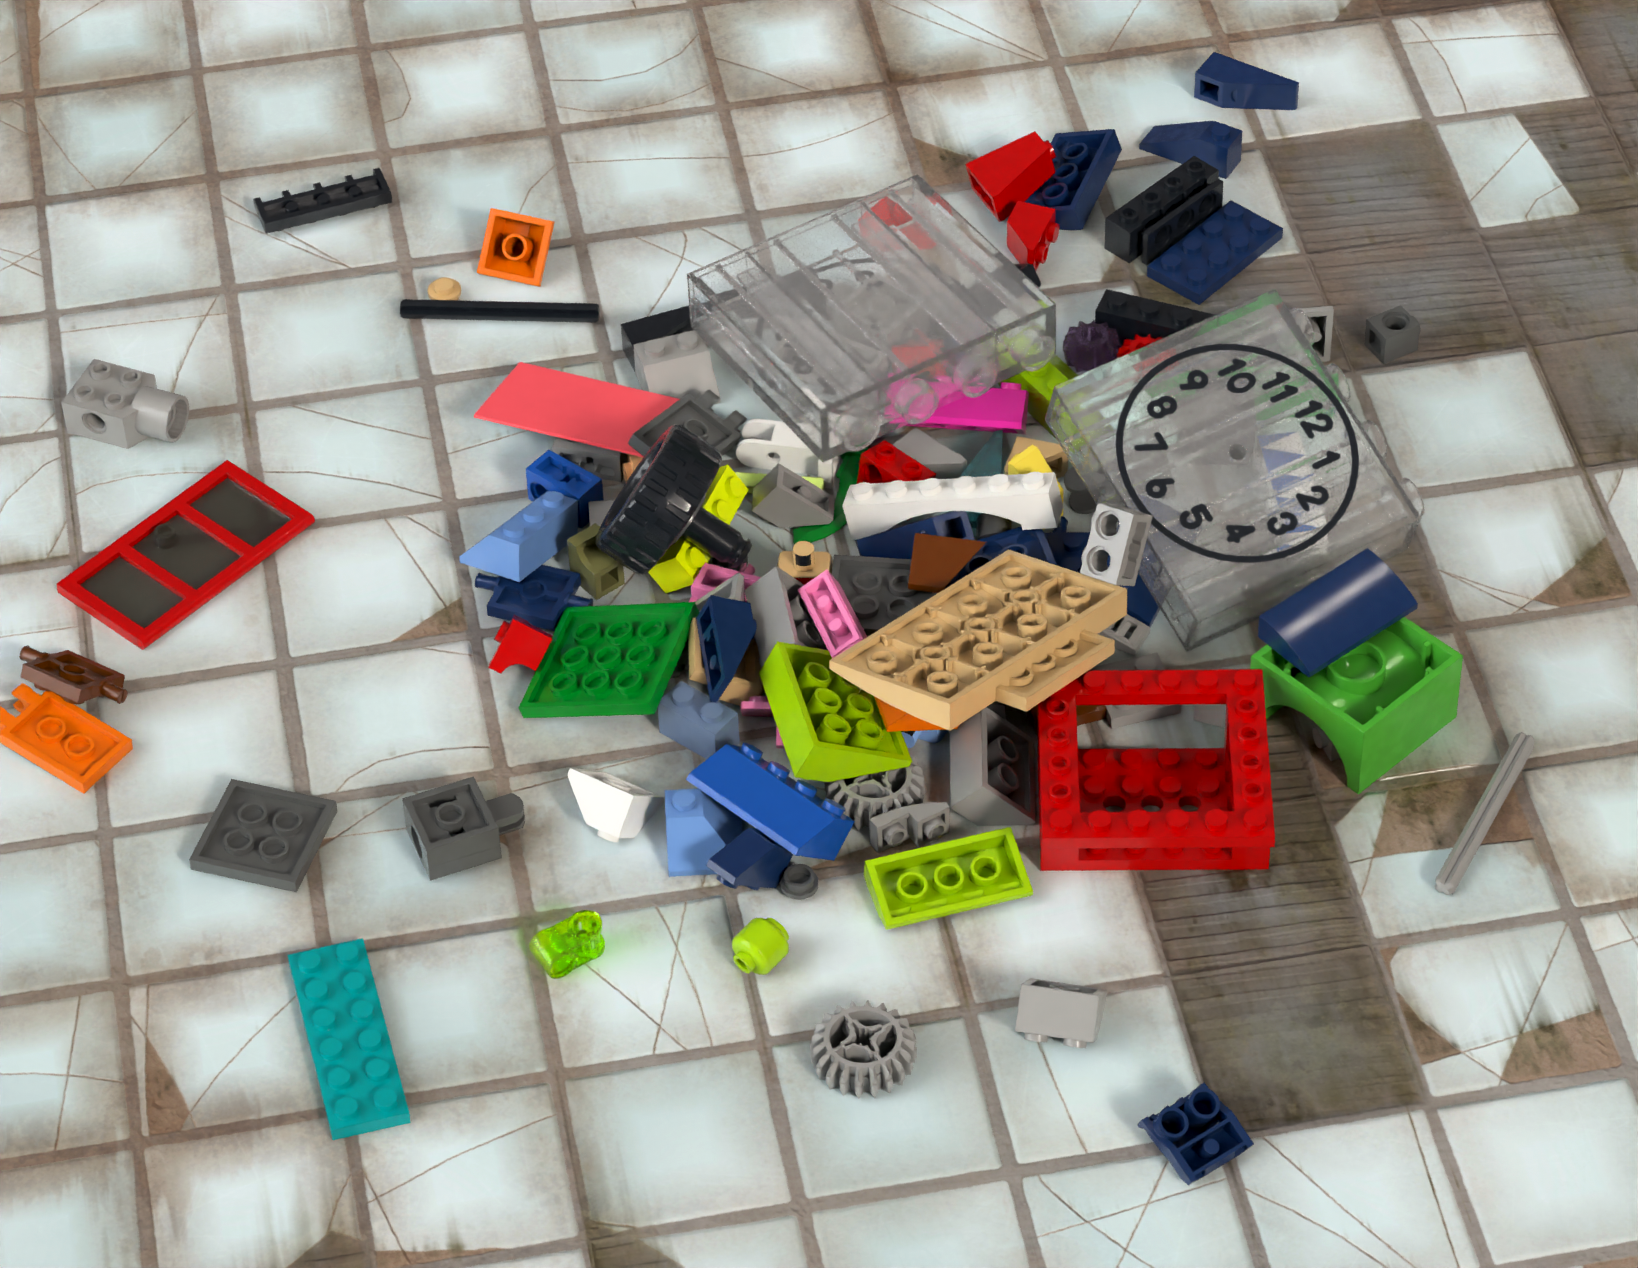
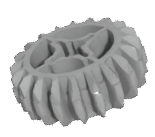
M911 757L912 763L909 767L833 782H824L826 798L842 805L845 808L843 814L855 821L854 825L857 831H859L864 826L870 828L869 819L879 814L923 803L924 795L926 794L924 772L922 767L918 766L916 757Z
M867 1000L864 1006H856L852 1001L848 1009L837 1005L834 1015L825 1013L822 1023L816 1024L814 1035L810 1041L811 1063L814 1069H816L819 1080H826L829 1089L840 1086L843 1096L849 1091H854L858 1099L863 1092H870L875 1098L880 1089L890 1093L893 1084L903 1085L905 1075H911L913 1063L917 1057L916 1036L913 1030L910 1029L908 1019L900 1018L897 1009L887 1012L884 1002L878 1007H872L869 1000Z

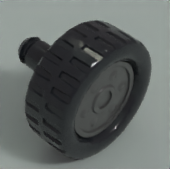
M679 424L670 426L652 445L613 502L597 533L595 541L597 547L637 574H645L658 563L670 546L674 545L682 536L719 562L729 563V568H738L752 547L749 538L744 540L739 531L701 507L706 498V492L722 462L721 453Z

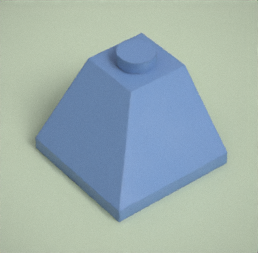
M698 788L664 790L669 877L717 874L706 865L712 856L742 833V818Z

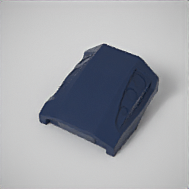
M1205 1082L1200 1084L1186 1097L1179 1098L1175 1104L1170 1107L1167 1105L1160 1113L1152 1114L1150 1117L1147 1116L1137 1124L1139 1128L1147 1132L1155 1145L1171 1163L1179 1177L1188 1186L1254 1145L1232 1110L1219 1100L1218 1096L1208 1088Z

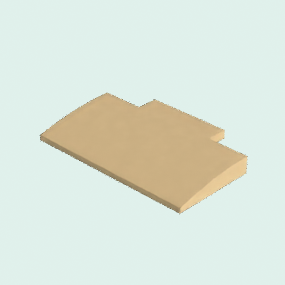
M1008 549L829 660V669L885 703L949 731L995 701L1027 712L1115 653V640L1098 635V633L1127 615V589Z

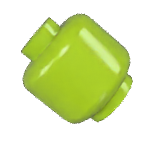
M754 918L733 938L732 949L735 953L733 960L745 973L752 971L758 975H766L788 954L789 944L787 941L789 940V935L785 928L773 918Z

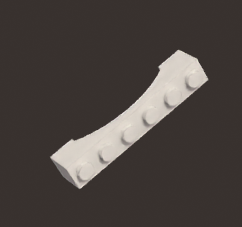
M1030 472L1028 474H996L984 477L962 476L952 479L929 478L919 481L895 480L887 483L871 484L862 482L849 486L842 507L852 540H858L887 531L898 523L910 518L945 511H970L991 514L1021 524L1022 530L1057 528L1063 503L1055 472Z

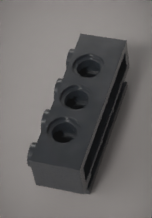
M1196 156L1191 157L1105 218L1104 249L1127 263H1131L1141 253L1142 263L1148 265L1222 207L1224 181L1219 179V170Z

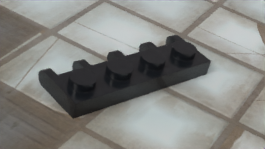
M380 168L373 169V175L354 180L352 175L345 176V182L322 187L320 182L314 183V190L290 195L289 190L282 191V198L262 202L260 197L253 199L255 210L266 234L392 203L391 191Z

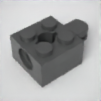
M474 776L402 798L406 830L430 881L501 859L499 836L522 829L525 824L524 805L519 796L510 793L485 801Z

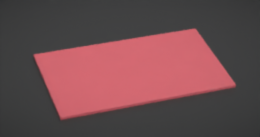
M519 362L477 410L474 418L644 457L628 444L632 434L680 399Z

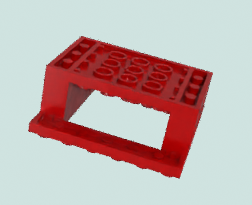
M1262 669L1089 670L1038 704L1037 764L1040 871L1269 869L1270 847H1275V828ZM1226 704L1224 748L1078 749L1076 705ZM1153 805L1159 807L1160 810L1149 812L1144 810V807ZM1192 805L1197 807L1198 810L1188 812L1182 810L1181 807ZM1109 806H1119L1123 810L1110 812L1106 808Z

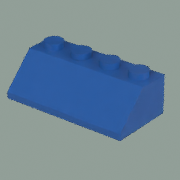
M743 743L742 746L724 745L691 771L686 778L688 782L795 856L834 861L855 822L843 814L845 808L842 805L828 798H825V800L821 799L816 795L818 790L814 786L802 780H797L796 782L788 776L790 773L789 769L774 761L767 762L761 758L763 752L748 743Z

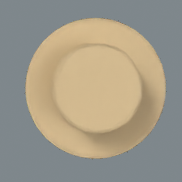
M439 278L428 286V296L431 300L458 301L461 295L459 282L451 278Z

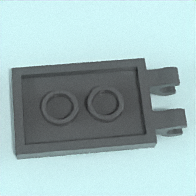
M710 389L698 399L688 393L633 433L628 444L645 456L656 440L670 426L679 424L701 437L716 448L721 455H724L738 444L742 436L738 428L747 418L735 410L726 419H721L711 408L719 401L720 397Z

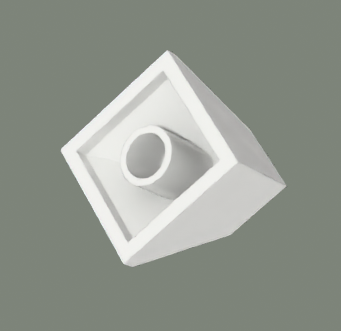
M570 768L567 775L586 824L599 829L597 835L612 842H618L619 838H635L664 800V797L603 770Z

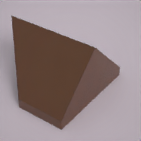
M915 533L908 589L934 593L941 592L986 542Z

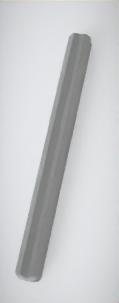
M1521 732L1514 737L1435 879V889L1438 892H1443L1446 895H1451L1455 892L1534 749L1533 744L1535 740L1531 735Z

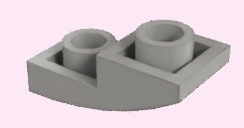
M946 802L921 803L893 809L870 818V845L877 853H880L890 847L900 845L909 838L917 847L930 841L938 840L950 832V807Z

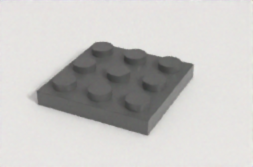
M834 555L832 575L841 585L867 637L937 594L908 589L911 559Z
M231 779L189 859L190 868L195 871L297 893L337 813L336 801Z

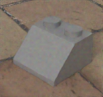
M699 329L633 344L635 374L642 390L678 399L683 398L689 393L698 399L710 389L720 397L710 353Z
M1030 978L1021 984L1015 1031L1024 1032V1039L1030 1041L1047 1042L1048 1036L1064 1038L1063 1045L1086 1048L1087 1042L1093 1043L1098 1038L1107 989Z

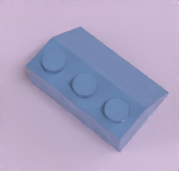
M547 491L460 555V563L517 582L522 581L568 545L567 539L578 533V500L566 497L560 492Z

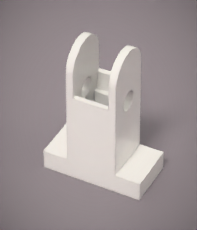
M831 415L828 427L765 419H751L744 424L742 429L744 440L738 444L736 449V456L741 463L748 467L772 470L779 463L795 473L818 475V477L824 479L825 488L833 489L841 459L840 453L845 445L844 417ZM774 452V457H769L768 453Z

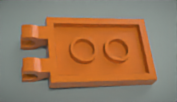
M21 683L12 691V695L19 699L13 706L20 714L15 717L0 706V743L83 794L133 749L132 739L78 706L64 701L63 697L52 691H45L42 695H39L28 685Z

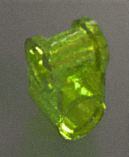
M581 910L576 912L571 917L538 932L531 939L529 950L551 978H562L572 970L591 960L597 959L603 954L605 940L600 934L603 925L602 919L594 911ZM579 922H581V930H579ZM591 941H594V949H592Z

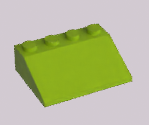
M777 641L762 666L759 676L796 778L833 782L910 766L912 759L902 732H887L874 696L829 669V660L832 657L828 650Z

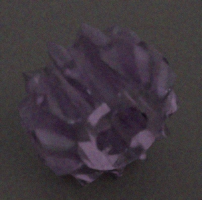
M1094 319L1089 324L1079 321L1078 327H1069L1063 341V352L1067 365L1075 367L1076 373L1088 371L1089 375L1093 371L1104 374L1106 368H1114L1117 362V353L1119 348H1121L1117 330L1109 328L1107 322L1096 324Z

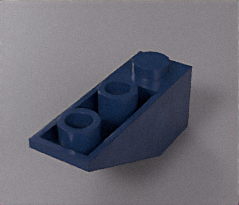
M1213 52L1195 72L1194 98L1215 106L1237 109H1297L1299 82L1216 52Z
M949 511L855 541L860 556L911 559L915 533L975 540L967 512Z

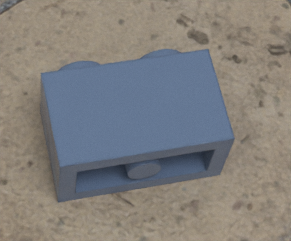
M683 681L676 684L661 698L658 705L659 732L705 759H708L726 744L738 745L740 743L738 712L720 702H710L709 696Z

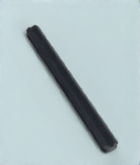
M404 299L400 303V315L405 319L596 323L600 318V308L598 304Z

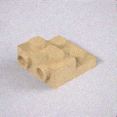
M694 617L690 624L688 636L689 680L707 685L697 623ZM754 638L750 641L733 679L719 700L741 706V702L749 701V697L763 696L764 687L759 676L761 670L759 664L760 655Z

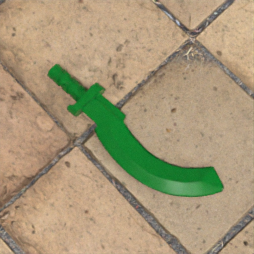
M865 424L855 447L844 446L840 453L843 462L836 473V477L840 479L834 502L833 521L826 525L802 526L793 529L794 544L799 541L812 543L832 535L847 523L842 505L849 486L857 484L861 453L870 448L877 433V427L874 424Z

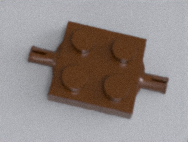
M24 646L20 651V659L28 662L22 666L21 678L34 683V687L39 690L52 691L63 696V700L68 703L83 704L85 701L96 697H106L121 704L127 698L128 692L126 689H123L124 674L70 650L48 654L46 652H39L29 646Z

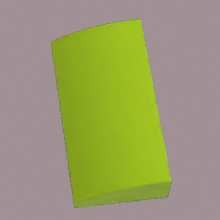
M1011 827L866 860L863 875L868 890L886 930L1033 895V889Z

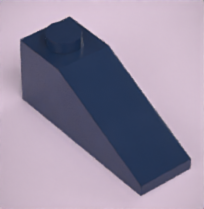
M1216 121L1154 126L1139 144V149L1181 164L1196 156L1218 169L1219 177L1227 179L1241 161L1242 130Z
M710 595L696 617L710 702L717 703L733 679L750 641L754 638L757 623L753 619L751 603Z

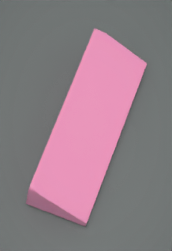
M825 570L798 589L832 659L867 637L841 585L828 570Z

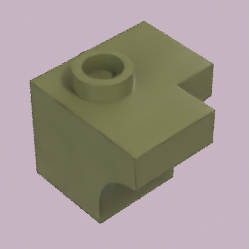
M594 523L567 539L570 571L580 573V586L594 599L598 600L625 584L623 565L597 547L595 541L600 526Z

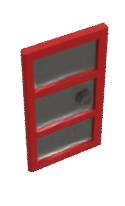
M226 460L56 584L57 591L141 650H144L315 523V518L302 507Z

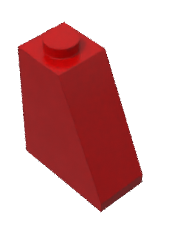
M1034 131L965 165L972 189L995 218L1001 222L1010 216L1017 201L1025 202L1055 173L1052 159L1056 158L1051 143L1048 140L1043 141Z

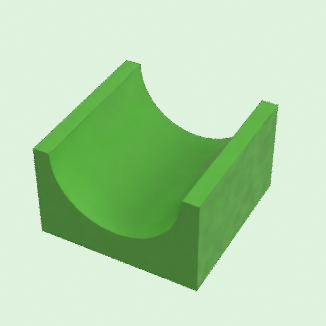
M1403 617L1311 677L1302 673L1269 645H1265L1251 656L1250 669L1263 670L1266 719L1281 707L1288 706L1300 711L1313 720L1325 732L1337 749L1345 767L1347 787L1360 794L1456 718L1463 655L1406 617Z

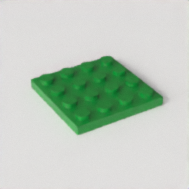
M695 602L566 607L553 633V639L520 703L519 710L523 718L655 714L688 640L691 621L700 613Z

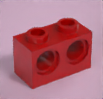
M883 440L861 453L857 484L862 482L870 484L887 483L895 480L919 481L936 478V473L886 440Z

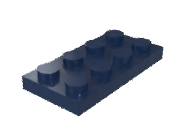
M1230 200L1147 266V277L1200 305L1280 241L1283 236V228Z

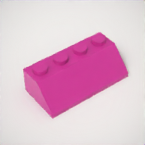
M898 375L897 381H888L882 417H891L882 419L888 425L1026 434L1029 392L1021 390V384L1002 382L1000 388H987L986 381L971 380L967 386L952 385V379L932 378V381L938 384L914 383L910 380L915 376Z

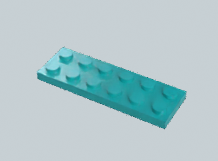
M363 938L287 955L332 1140L411 1123Z

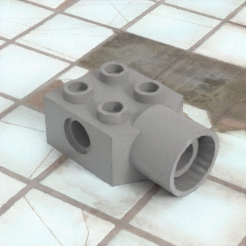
M93 359L61 402L67 433L126 449L149 437L172 443L176 442L183 434L189 416L188 399L183 395L157 389L154 374Z

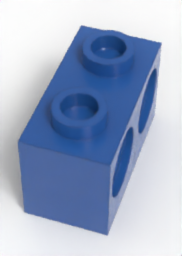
M547 450L526 468L528 499L534 501L547 491H556L566 497L578 500V527L581 529L589 523L588 502L604 501L602 478L551 450Z

